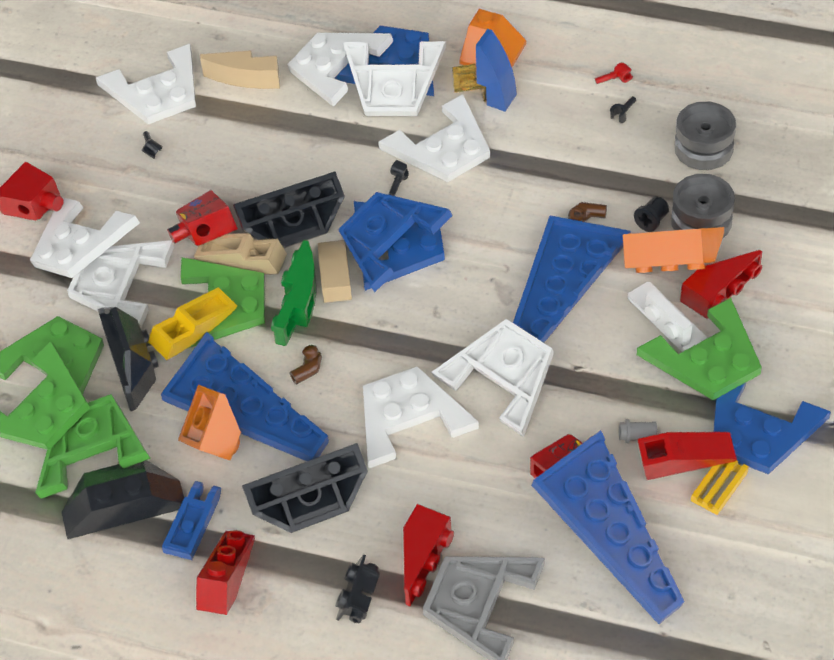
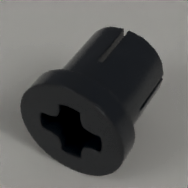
M655 196L645 206H640L634 212V220L642 230L653 232L659 227L660 221L669 213V205L663 198Z

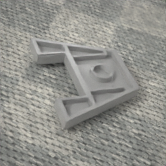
M444 557L423 606V615L486 659L507 660L514 643V637L485 628L504 581L535 590L544 567L545 558Z

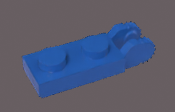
M198 481L194 482L188 496L184 497L162 545L163 553L193 560L220 499L221 487L213 486L206 500L201 501L200 497L203 494L204 484Z

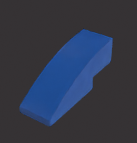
M487 29L476 44L477 84L486 87L487 106L506 112L517 95L514 73L500 41L493 30Z

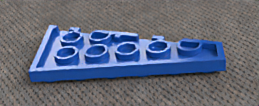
M550 215L513 323L545 343L623 248V234H631V231Z
M208 332L205 333L161 393L162 401L189 411L198 385L225 394L241 434L304 461L319 457L329 443L326 433L305 415H300L291 407V403L284 397L281 399L273 392V388L244 363L238 362L231 356V352L224 346L221 347L217 344L213 336Z
M600 430L535 478L531 486L658 624H661L677 611L685 601L669 569L664 566L658 554L659 548L655 540L651 539L645 527L646 521L627 482L622 480L616 467L617 462L613 454L609 453L604 443L605 437Z

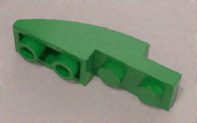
M303 240L299 250L294 251L289 270H285L283 273L281 285L284 287L285 295L282 300L281 310L278 315L273 317L271 323V331L274 332L275 343L282 346H287L296 325L308 327L315 306L317 293L315 266L309 241Z

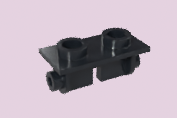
M364 554L356 564L351 563L346 572L344 580L348 581L346 590L342 589L335 605V607L340 608L336 618L337 621L345 614L350 616L349 620L351 622L361 623L367 616L372 598L362 594V591L371 595L374 593L380 572L376 564H364L366 558Z

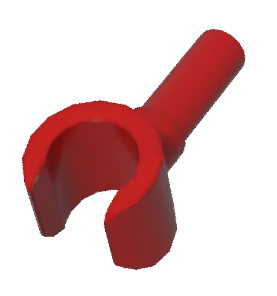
M621 62L615 66L614 71L595 78V82L599 84L617 77L623 83L629 82L633 78V75L630 73L632 69L627 64Z

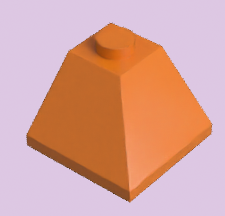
M478 9L468 26L459 63L476 68V44L485 31L491 29L500 41L508 56L511 67H513L526 45L525 38L503 15Z
M198 385L178 441L200 451L231 461L233 454L239 448L241 431L225 394Z

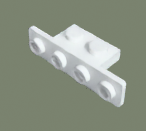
M646 282L628 293V300L681 352L708 338L651 282Z

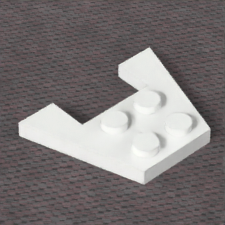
M316 33L287 65L289 71L334 107L348 92L346 82L334 79L349 63L343 42L369 43V54L380 57L393 42L391 34Z
M446 41L420 42L419 65H368L369 43L343 42L365 116H418L445 51Z
M187 44L167 52L168 59L173 66L171 70L128 85L120 69L96 77L97 85L147 124L196 107L191 45Z
M463 94L442 105V112L453 123L416 145L401 130L378 142L380 150L446 182L453 180L490 158V149Z
M62 197L63 206L59 211L53 212L30 261L35 268L73 278L140 222L135 215L115 211L101 230L73 224L71 222L81 212L83 206L79 201Z
M173 240L111 246L73 277L67 290L69 298L95 311L102 307H117L137 319L142 329L149 311L148 305L125 301V298L139 264L166 268L174 249Z
M505 319L431 373L434 377L457 391L471 371L475 369L515 396L499 419L524 437L554 351L542 341Z
M418 367L363 385L368 469L396 458V452L388 435L431 419L441 417L451 438L479 429V422Z

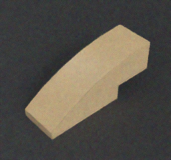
M251 50L200 54L204 77L228 85L245 88L280 89L277 56L252 57Z
M249 233L226 234L199 245L194 257L199 261L257 271L264 274H279L287 253L278 239L254 240Z
M345 241L317 243L324 303L352 300Z

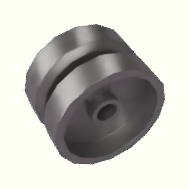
M710 101L696 102L682 109L676 120L675 154L679 160L688 167L698 170H712L726 164L733 154L736 133V119L732 112L723 105Z
M694 174L685 177L678 182L673 191L671 215L673 229L687 230L724 227L723 238L727 236L732 227V212L735 202L732 187L721 177L712 174Z

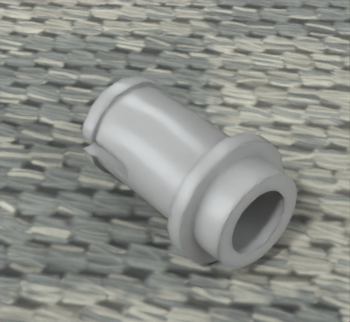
M626 419L625 422L619 423V440H625V443H629L630 440L657 435L656 422H630L629 419Z

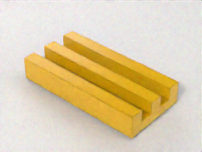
M738 461L712 466L691 495V502L718 515L747 475L749 466L745 464L740 466ZM723 467H726L723 473L718 478V480L713 485V487L707 493L705 498L702 499L701 497L706 492V490L711 485L716 476L719 474L721 469ZM731 473H737L714 505L710 503Z

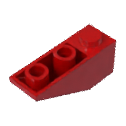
M756 250L705 265V269H697L682 283L680 302L708 319L707 312L710 308L724 302L733 295H738L750 279H755L760 274L763 252Z
M666 432L637 439L647 480L737 461L730 432Z
M419 504L416 505L403 527L404 591L406 605L409 607L412 605L415 597H420L423 594L427 576L430 572H435L440 562V553L444 547L448 548L454 537L450 516Z
M238 530L224 532L197 576L196 610L223 615L228 614L236 600L255 541V535L245 534Z

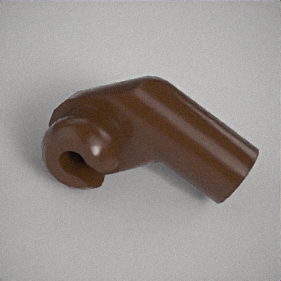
M581 202L569 211L568 219L585 222L591 217L606 218L607 205Z
M306 346L302 351L305 356L303 365L289 372L294 384L297 385L318 373L322 355L318 351L317 346Z

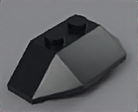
M334 171L236 203L233 207L243 232L251 234L257 240L278 239L283 248L301 243L303 240L327 234L345 195Z
M102 307L98 309V313L131 412L138 408L155 383L154 368L159 367L154 350L148 352L147 347L151 346V344L148 342L149 335L147 329L141 331L138 320L117 307Z
M358 443L244 484L242 488L252 515L289 533H293L348 512L368 470Z
M147 460L126 468H122L120 464L84 473L62 510L67 539L178 511L184 500L180 480Z

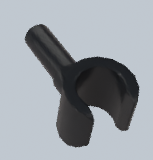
M632 96L624 105L614 104L611 106V119L615 115L620 114L619 122L624 123L626 121V112L636 102V98Z
M145 131L143 133L145 145L142 148V152L155 159L156 153L161 151L163 146L151 139L149 132Z
M399 160L392 164L390 173L395 176L389 191V195L395 196L402 180H406L409 176L407 164Z

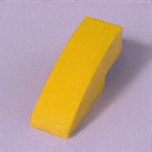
M218 287L177 307L174 316L154 325L148 342L168 360L203 338L206 332H211L236 309L237 305Z

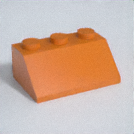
M724 227L623 234L625 268H635L636 273L653 272L652 266H661V271L679 270L678 265L687 264V270L705 269V263L715 262L724 236Z

